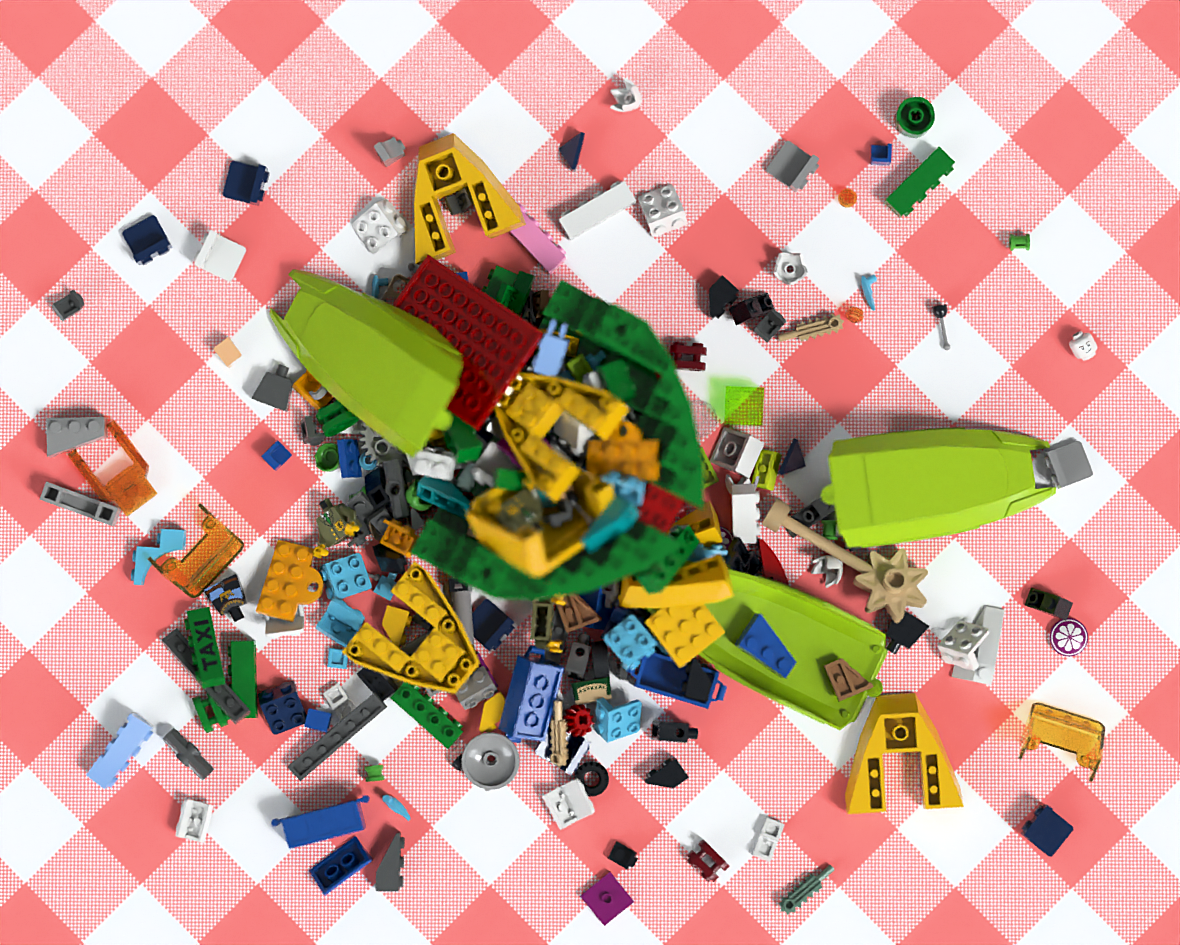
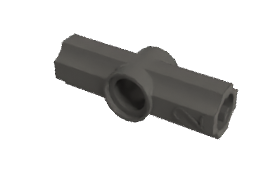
M400 459L386 461L383 463L387 482L385 491L390 497L393 518L395 520L408 518L411 516L409 503L405 495L408 486L404 481ZM399 485V492L395 494V487Z
M175 728L169 731L162 739L176 753L175 756L202 781L214 770L201 755L198 748L190 741L188 742Z

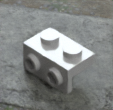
M483 665L472 672L455 695L464 710L475 707L482 700L492 697L494 693L498 692V689Z

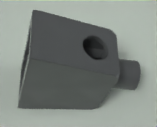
M278 364L275 374L266 372L251 399L288 412L293 385L292 380L286 379L289 367Z
M579 633L577 642L572 643L564 676L580 681L583 680L591 651V646H588L589 635ZM581 652L583 656H578L576 653Z

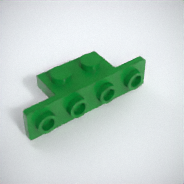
M519 271L513 287L502 283L495 300L520 317L535 276Z

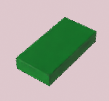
M495 468L492 488L521 492L523 489L528 490V487L522 484L523 478H527L529 483L530 478L525 472Z

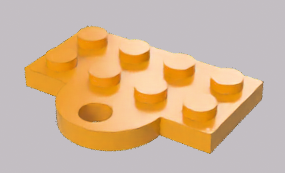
M620 421L606 440H587L586 472L600 479L609 471H618L621 473L620 475L636 476L638 480H659L660 441L643 440L642 432L636 424L629 421ZM625 425L627 427V434L622 436L621 428Z
M282 540L277 541L256 613L294 622L299 604L308 605L318 600L323 592L324 583L320 573L311 567L314 558V548ZM312 583L319 586L315 592L308 590L309 585Z

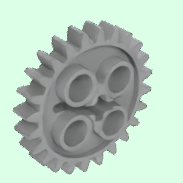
M365 423L361 425L365 430L359 432L360 435L364 436L359 439V442L364 443L360 449L367 450L364 456H371L369 462L377 460L376 466L380 463L400 459L401 466L402 461L406 464L409 463L406 453L397 450L396 446L386 439L374 441V437H383ZM377 444H384L386 452H379Z

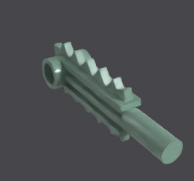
M828 865L817 876L810 874L809 877H805V882L799 881V887L793 886V892L787 891L788 898L782 897V901L778 903L781 906L780 912H786L787 915L791 912L796 913L795 907L801 908V902L807 903V897L813 898V892L819 893V889H822L821 882L835 869Z

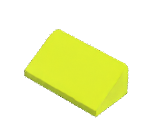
M762 449L755 464L751 483L753 484L756 476H759L757 488L773 491L782 454Z

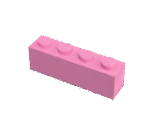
M519 203L518 205L526 225L509 232L550 275L566 260V251L559 244L555 246L552 243V236L547 231L542 232L538 228L540 226L538 221L534 217L530 219L525 214L527 210Z

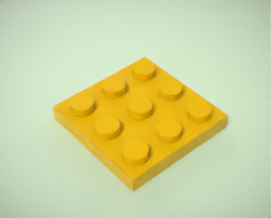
M704 604L661 608L644 621L679 668L725 633Z

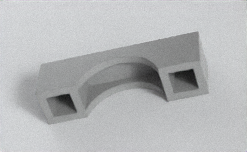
M49 482L45 483L39 499L115 527L121 509Z

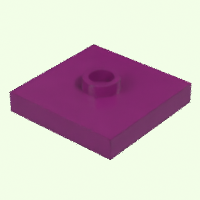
M611 872L607 873L580 895L604 926L634 903V900Z

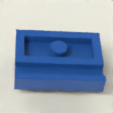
M358 439L337 440L341 478L362 477L359 463Z

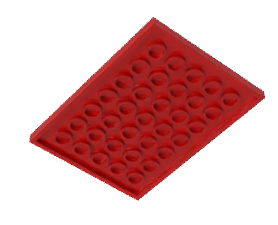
M429 255L424 259L392 305L433 326L462 355V368L457 378L458 384L445 408L476 430L481 428L535 351L539 341L545 335Z

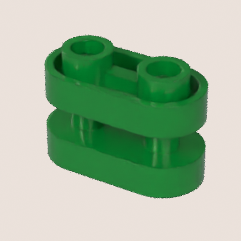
M337 399L334 403L320 408L316 414L319 424L323 425L322 431L326 437L337 435L356 424L359 420L356 415Z
M208 694V698L203 700L198 695L193 697L192 700L205 732L214 731L213 725L219 723L220 727L228 725L230 718ZM211 705L215 716L209 717L206 707Z

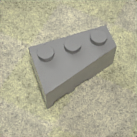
M46 418L47 457L53 458L62 453L108 438L107 418Z

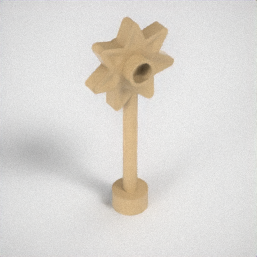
M778 498L776 499L762 525L777 533L782 525L862 573L855 577L853 584L870 593L864 609L866 613H871L885 607L893 621L899 623L904 616L906 606L917 608L925 606L927 599L918 589L917 585L928 575V570L908 567L907 554L904 548H900L890 561L877 552L871 551L867 556V563L788 516L792 506Z

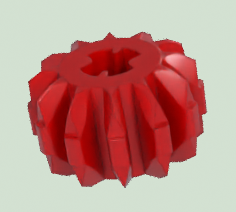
M574 704L565 710L566 715L562 716L565 722H567L566 726L568 729L566 732L571 733V736L581 737L592 731L590 726H593L595 723L591 721V718L594 717V715H590L591 709L585 708L583 704Z

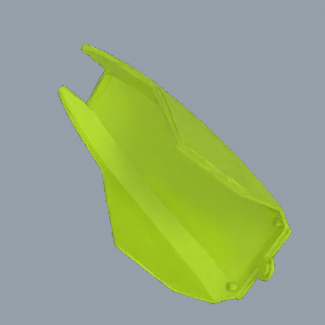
M293 269L288 275L301 289L296 294L284 319L272 308H270L269 312L280 335L303 366L331 395L367 426L412 458L417 452H421L434 427L445 429L451 423V415L444 408L458 384L457 378L462 368V355L433 326L382 300L365 293H359L321 275Z
M965 427L896 431L834 440L831 453L828 454L832 485L825 486L822 489L821 498L826 504H835L838 532L843 536L848 548L909 543L963 533L1028 510L1055 495L1056 487L1035 489V478L1030 450L1051 447L1049 442L1027 435L995 430L966 429Z
M685 561L682 567L693 564L695 562ZM728 569L734 596L714 603H704L725 633L698 655L731 679L823 725L825 723L837 730H842L849 723H854L867 696L878 697L883 691V684L876 677L888 654V650H886V634L872 627L871 624L793 587L759 575L756 577ZM647 608V609H648V610L650 611V613L653 615L654 613H656V612H657L659 609H661V608ZM755 613H761L796 661V664L786 678H780L734 645ZM842 658L850 667L870 682L873 688L838 702L823 666Z

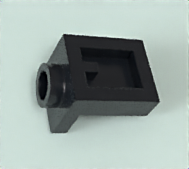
M617 841L607 858L626 870L629 867L633 868L638 860L635 857L637 852Z

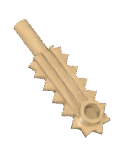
M831 314L830 318L824 315L822 321L816 318L815 323L809 319L808 324L801 322V324H797L796 330L779 334V341L782 342L798 337L801 342L804 340L808 342L810 336L815 339L817 334L823 337L824 333H827L830 336L832 330L838 333L839 329H844L842 326L844 320L840 319V314L837 316Z
M555 700L554 719L550 720L551 725L549 726L552 729V732L549 733L552 736V739L549 741L552 744L550 760L552 764L560 768L562 765L566 766V760L569 759L567 753L569 750L566 748L568 744L566 741L568 736L566 730L568 727L566 726L567 722H565V719L562 720V701Z

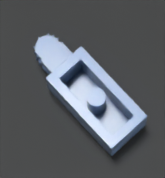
M552 319L548 332L538 343L540 351L538 355L535 354L532 365L535 366L534 372L546 376L559 377L570 340L565 338L568 328L567 323H563L559 336L553 334L557 321Z

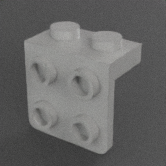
M786 141L770 162L766 171L791 190L797 192L799 188L802 190L809 181L806 179L808 175L816 172L820 166L817 164L820 158L814 154L810 156L792 142Z
M1080 441L1044 453V462L1046 467L1050 468L1052 472L1051 480L1058 489L1093 475L1089 460Z

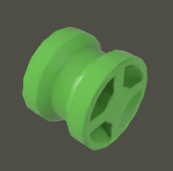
M383 764L364 766V770L367 772L366 782L385 780L382 774Z

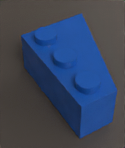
M755 613L734 645L780 678H786L796 664V661L761 613Z

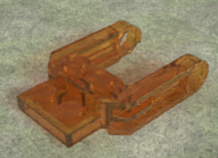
M112 420L106 426L134 464L132 466H128L104 485L89 464L82 459L76 448L68 453V456L99 498L105 501L116 502L124 514L129 517L157 496L158 493L147 479L149 464L119 424Z

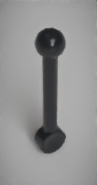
M554 434L549 436V440L557 444L572 459L573 464L579 463L580 458L569 452L556 439Z

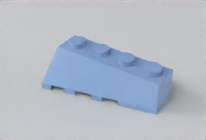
M131 713L127 717L129 722L119 728L116 734L117 738H113L105 748L106 752L99 756L86 774L103 789L114 786L118 780L116 776L119 772H124L130 765L128 760L132 756L136 757L142 749L140 747L141 743L144 740L147 742L153 735L151 730L154 727L136 713Z

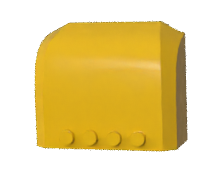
M577 468L581 472L572 482L575 493L579 498L577 504L595 522L613 500V486ZM491 488L474 499L470 511H466V515L480 542L492 553L505 559L506 562L535 576L543 575L582 549L584 545L580 540L593 525L587 524L584 516L574 507L571 513L572 519L562 521L563 525L551 527V524H543L541 517L539 524L544 528L541 534L527 526L517 533H512L500 527L493 516L494 513L488 512L486 507L492 504L491 501L495 499L499 500L502 505L518 494V491ZM557 506L551 508L542 507V516L558 512Z

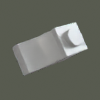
M395 137L374 145L376 153L386 168L405 156L403 150L406 148L400 139L397 141Z

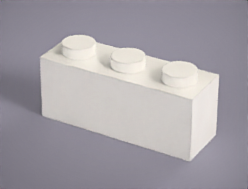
M755 484L731 485L733 538L740 537L744 544L757 543L756 536H760V524H756V519H760L759 508H756V503L760 501L759 491H755Z

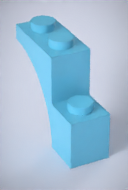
M161 529V533L157 535V544H160V548L137 546L136 550H133L132 560L135 562V569L131 571V581H134V585L144 586L147 572L158 558L172 551L185 550L187 531Z

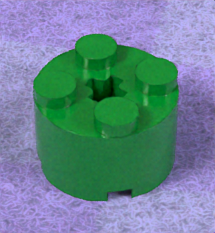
M923 97L905 99L900 104L895 115L897 129L903 135L915 139L928 133L935 121L933 105ZM917 114L918 118L915 121L912 120V115Z

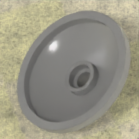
M487 732L477 735L468 742L462 754V768L465 776L472 784L481 789L496 790L505 787L515 778L519 769L520 758L515 744L509 738L499 733ZM492 755L495 759L493 761H489L487 757Z

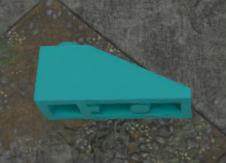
M424 475L418 482L417 496L462 518L468 519L466 511H470L471 503L450 480Z
M616 495L580 541L589 552H593L628 530L640 513L631 502Z

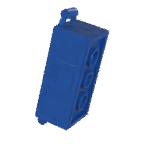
M532 645L528 647L524 656H517L498 727L514 743H520L521 739L545 742L554 708V701L556 700L564 667L552 660L545 659V650L538 649ZM530 653L540 654L541 656L540 658L531 657L529 655Z
M655 652L650 657L644 656L641 659L642 662L638 675L634 674L635 669L632 670L630 668L627 670L628 673H631L636 678L634 687L709 709L711 702L724 700L728 687L718 680L720 672L702 667L712 682L708 701L684 697L681 687L683 680L686 681L688 673H685L686 664L679 668L671 657ZM716 683H718L720 686L716 699H714L712 696Z
M364 795L362 798L296 816L282 819L275 818L271 821V825L276 827L282 823L288 849L359 832L366 829L360 803L369 802L370 797Z

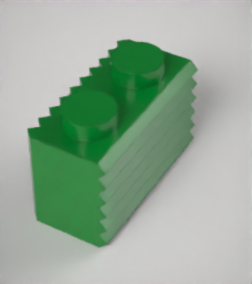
M623 359L596 367L605 391L620 401L635 396V385L629 379L627 374L629 373V367L626 362H623Z

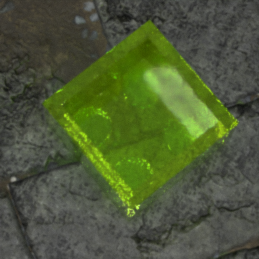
M726 386L723 426L762 428L764 388Z

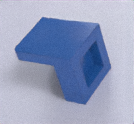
M888 143L887 146L871 145L870 165L890 166L892 144Z
M277 440L261 457L277 471L292 454Z
M310 708L308 709L304 727L328 732L333 713Z

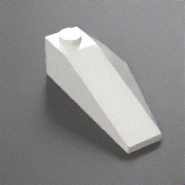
M985 606L975 625L986 627L989 630L987 637L974 651L979 666L973 671L954 665L951 677L992 685L1005 610Z

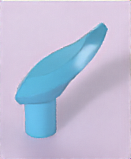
M874 274L867 278L865 276L861 278L864 296L873 311H875V304L870 285L877 281V277Z
M377 275L373 277L372 297L378 299L380 293L379 286H387L388 278L378 279Z
M382 795L383 802L392 811L402 815L408 821L411 819L400 801L390 795Z

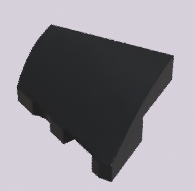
M734 537L728 547L725 564L735 571L755 576L762 564L754 551L747 550L740 537Z

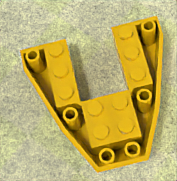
M455 133L419 147L414 185L415 264L419 266L427 255L435 260H439L456 253L438 199L458 192L464 187L468 186L485 236L492 239L526 225L520 206L486 163Z
M520 372L494 408L504 435L530 480L555 502L559 500L581 472L541 441L563 411H567L604 440L607 439L629 411L620 400L605 390L554 376Z
M710 501L704 504L703 510L697 508L670 527L671 529L676 525L688 524L700 543L704 544L705 547L723 542L718 515ZM717 554L680 568L662 593L647 594L636 578L638 573L620 579V595H618L620 607L666 608L714 603L734 595L728 567L721 554Z
M414 561L390 592L435 628L410 657L374 627L365 622L343 649L342 653L358 665L412 685L456 694L480 662L461 621L430 573Z
M916 693L879 695L875 698L860 734L845 791L846 814L887 812L883 754L919 751L923 809L964 807L960 785L938 731Z

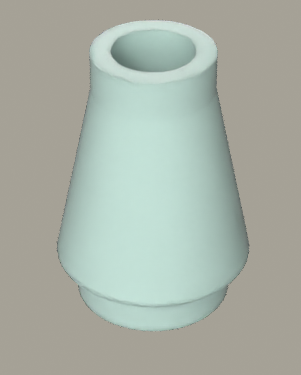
M475 464L466 465L456 480L457 489L467 493L474 489L475 476L469 472Z

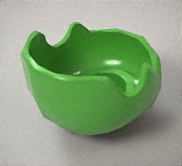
M334 443L321 445L314 455L316 467L324 472H333L339 469L338 445Z
M416 480L406 491L407 502L416 510H428L432 503L417 496L419 480Z

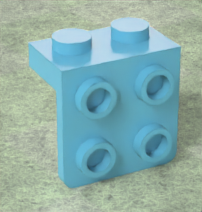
M360 553L326 563L319 567V573L325 582V592L329 600L333 597L343 599L367 591L372 587Z
M333 597L315 629L343 647H346L362 627L365 617L359 610L352 609L343 600Z
M634 615L628 616L604 637V641L622 661L621 666L626 671L630 668L634 670L641 664L639 660L644 656L650 657L656 651L654 648L657 642Z
M604 698L597 699L595 732L607 743L639 732L642 703L639 700H634L613 707Z

